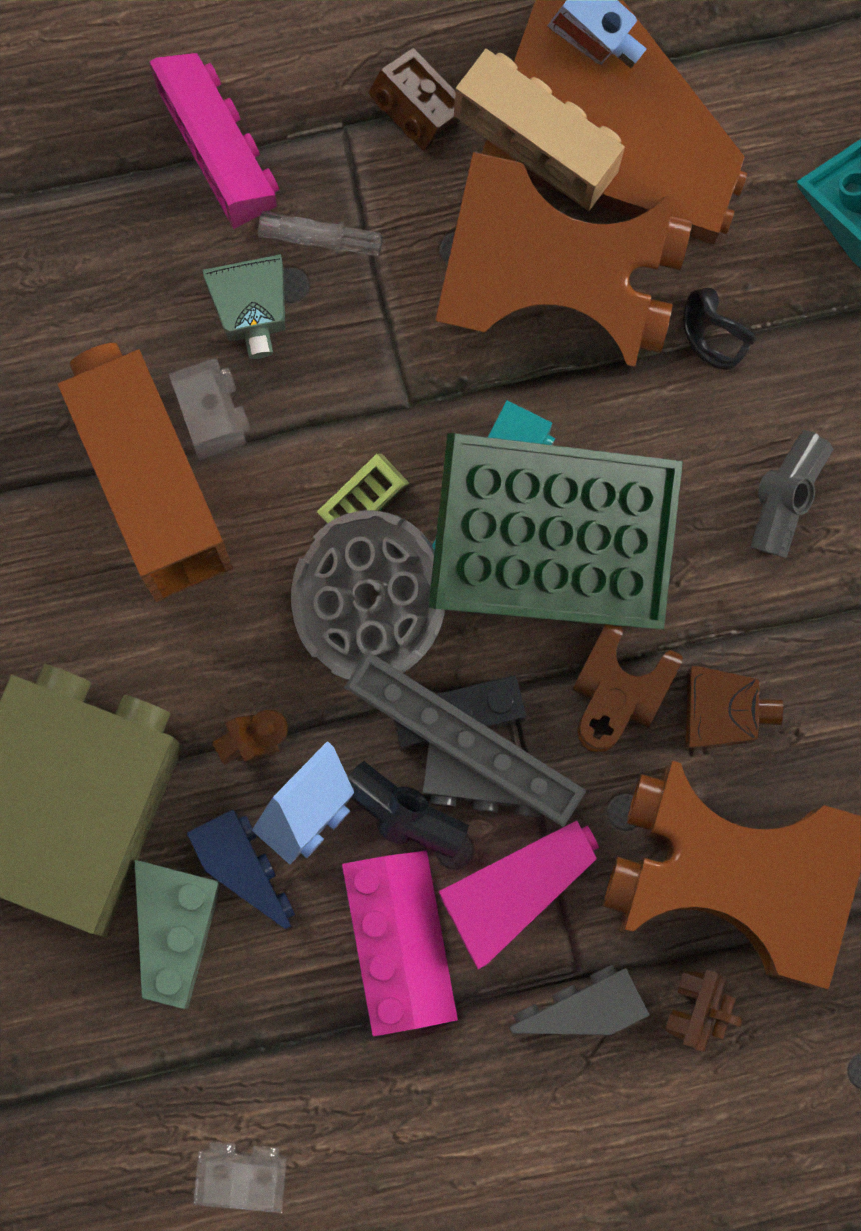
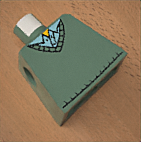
M281 254L204 269L203 274L206 286L228 341L245 339L249 359H260L272 355L273 349L270 334L284 331L286 327L284 269Z

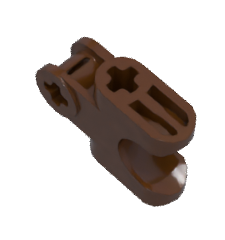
M605 624L572 689L591 699L577 728V736L581 745L594 753L606 752L619 740L629 719L649 728L682 663L681 654L673 650L665 652L655 669L643 676L630 675L619 666L616 656V649L622 638L623 628L619 625ZM599 720L606 722L605 730L610 733V736L604 734L600 739L594 738L592 736L594 729L589 726V723L596 725Z

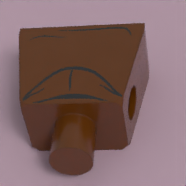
M691 666L687 670L685 751L755 742L758 740L759 724L782 725L783 700L759 699L760 682L756 678L700 666Z

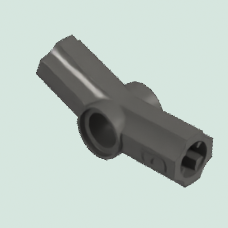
M804 430L802 434H799L779 470H770L763 476L758 490L759 500L763 507L750 548L787 558L799 516L805 514L811 508L815 497L814 482L834 450L829 441L821 438L815 432Z

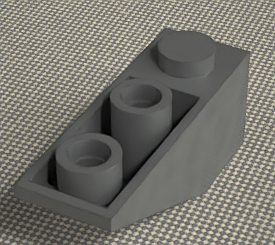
M429 742L423 796L431 797L430 804L456 807V800L473 802V810L498 812L500 805L516 807L515 815L541 817L539 811Z
M612 964L590 975L593 984L577 991L573 984L551 995L555 1002L552 1005L539 1011L537 1005L533 1004L513 1015L516 1023L508 1026L511 1033L612 1035L650 1014L627 969L622 968L616 971Z

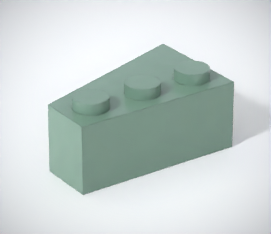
M135 860L142 998L188 1009L222 883Z

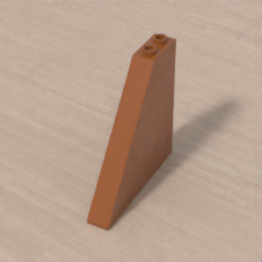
M535 0L514 60L518 67L517 71L529 79L536 77L543 81L552 90L551 95L564 104L568 101L580 107L585 112L588 121L598 128L605 126L614 131L620 137L621 144L625 146L618 173L594 205L635 218L647 212L663 197L669 196L675 198L671 216L692 220L690 237L714 245L719 232L727 235L735 213L734 210L728 209L731 196L733 194L740 197L748 174L741 171L745 156L640 21L637 19V22L628 34L647 49L634 66L629 68L612 53L601 65L547 26L567 0ZM618 0L625 8H627L633 14V12L629 9V7L623 0ZM486 139L482 154L518 162ZM526 167L533 184L563 194Z

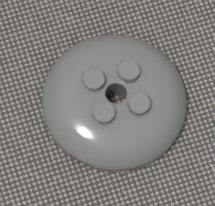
M373 510L356 511L342 515L326 524L313 536L315 541L309 547L304 559L299 558L296 565L291 588V607L297 632L311 656L317 657L337 676L349 679L367 651L403 673L415 665L427 653L438 636L443 623L445 610L428 607L435 550L430 541L418 528L397 515ZM375 588L380 593V596H377L375 604L372 605L370 597L372 590Z

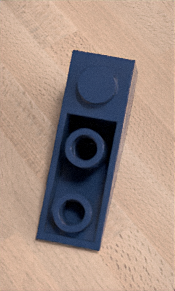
M231 810L187 832L208 874L287 930L292 927L288 918L295 915L294 910L284 892L276 895L269 881L276 877V874L265 853L257 856L250 842L256 839L257 836L252 831L253 827L246 815L238 818L236 812Z

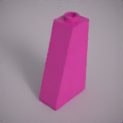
M575 821L438 892L477 969L487 965L597 859L593 851L599 849V846L588 826L581 828L578 821Z

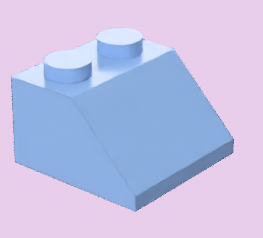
M328 741L277 792L252 829L258 837L288 864H291L300 854L308 858L324 840L319 835L327 825L334 830L350 812L345 805L354 794V791L334 747Z

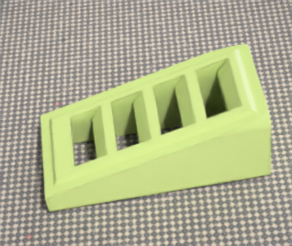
M381 453L376 454L317 513L329 523L340 517L334 510L338 504L347 513L359 511L346 498L350 493H353L367 510L381 511L409 485V482ZM378 470L391 483L392 486L388 490L372 475L374 471ZM365 481L379 496L375 502L359 486L362 482Z

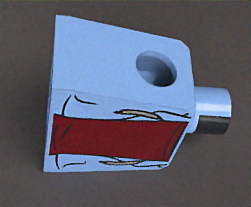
M567 0L547 25L555 33L601 65L612 53L629 68H632L647 49L628 34L637 22V19L618 0Z

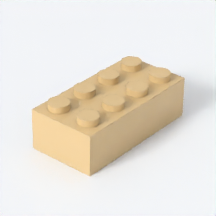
M485 49L456 87L454 116L518 162L524 163L525 167L587 211H590L619 171L625 146L621 144L620 137L605 126L598 128L586 119L585 112L574 103L567 101L564 104L551 95L552 90L540 79L536 77L529 79L517 71V65L508 56L502 53L495 55L488 49Z

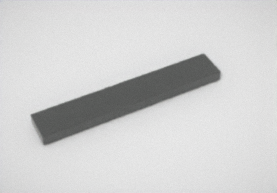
M368 651L344 686L345 689L562 827L565 826L587 791Z

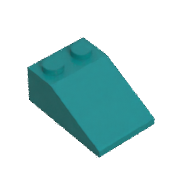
M860 139L798 180L797 187L849 258L861 269Z

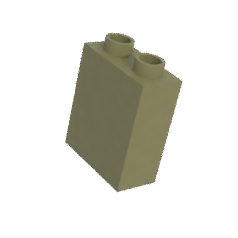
M43 664L36 684L11 674L0 700V898L88 933L107 937L135 868V860L139 858L183 745L172 736L163 733L171 715L170 712L125 694L122 695L115 714L84 703L92 684L90 681L60 668Z

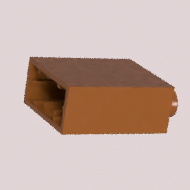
M107 343L93 347L73 358L69 365L74 377L58 383V387L140 577L155 601L158 602L234 569L140 350H135L123 356L117 343Z

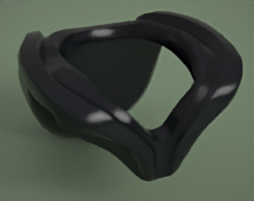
M712 288L696 289L688 296L684 309L683 323L687 339L696 354L703 361L719 369H732L741 362L750 346L755 343L756 334L750 332L742 324L716 313L720 303L716 290ZM709 325L721 327L744 342L734 358L723 355L707 345L703 334Z

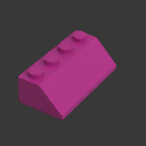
M197 53L157 57L149 61L156 89L232 228L235 229L277 207L275 192L280 190L270 169L267 168L262 171L255 157L259 156L260 152L250 133L242 135L236 122L241 119L230 98L223 100L216 87L220 86L221 82L212 64L209 62L203 65Z
M427 850L342 864L373 1037L457 1021L458 1018Z

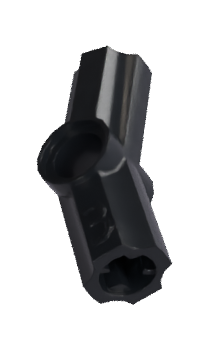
M365 761L356 766L348 776L354 791L351 799L377 819V829L384 838L397 844H405L412 840L451 859L456 857L467 835L468 824L429 807L427 799L420 792L410 787H397Z

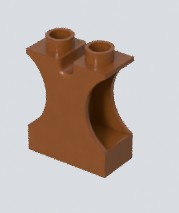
M473 152L435 321L486 332L501 318L522 308L536 305L565 306L578 310L601 324L618 344L626 364L635 367L639 349L661 353L669 325L672 304L651 299V294L634 290L629 282L632 271L639 267L658 270L659 266L681 270L689 241L692 220L671 216L675 198L669 196L663 197L647 212L628 221L613 224H593L576 220L555 209L539 194L527 173L524 163Z
M672 761L665 766L661 780L640 774L629 808L627 824L647 829L645 836L661 841L666 847L667 855L663 862L643 858L637 863L620 857L616 858L607 885L603 907L623 912L618 931L623 933L634 932L649 919L667 911L696 910L709 913L730 923L747 938L757 952L766 975L815 990H829L861 873V816L823 805L810 811L802 819L790 826L777 829H752L731 823L711 811L691 788L684 774L682 764Z

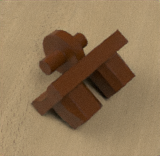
M264 710L256 715L235 717L225 723L229 733L212 743L224 765L230 764L235 760L247 762L268 758L280 752L277 745L282 743L287 736V721L276 710Z
M707 969L705 974L684 971L678 993L697 999L692 1015L673 1009L665 1030L683 1040V1045L705 1052L711 1030V1036L724 1039L728 1024L740 1027L743 1019L731 1014L736 998L724 994L718 1010L728 978Z

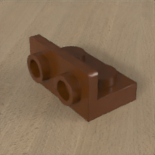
M414 48L382 68L369 90L370 97L376 102L378 107L384 110L404 131L406 136L412 139L422 150L431 146L439 132L458 120L454 116L455 90Z

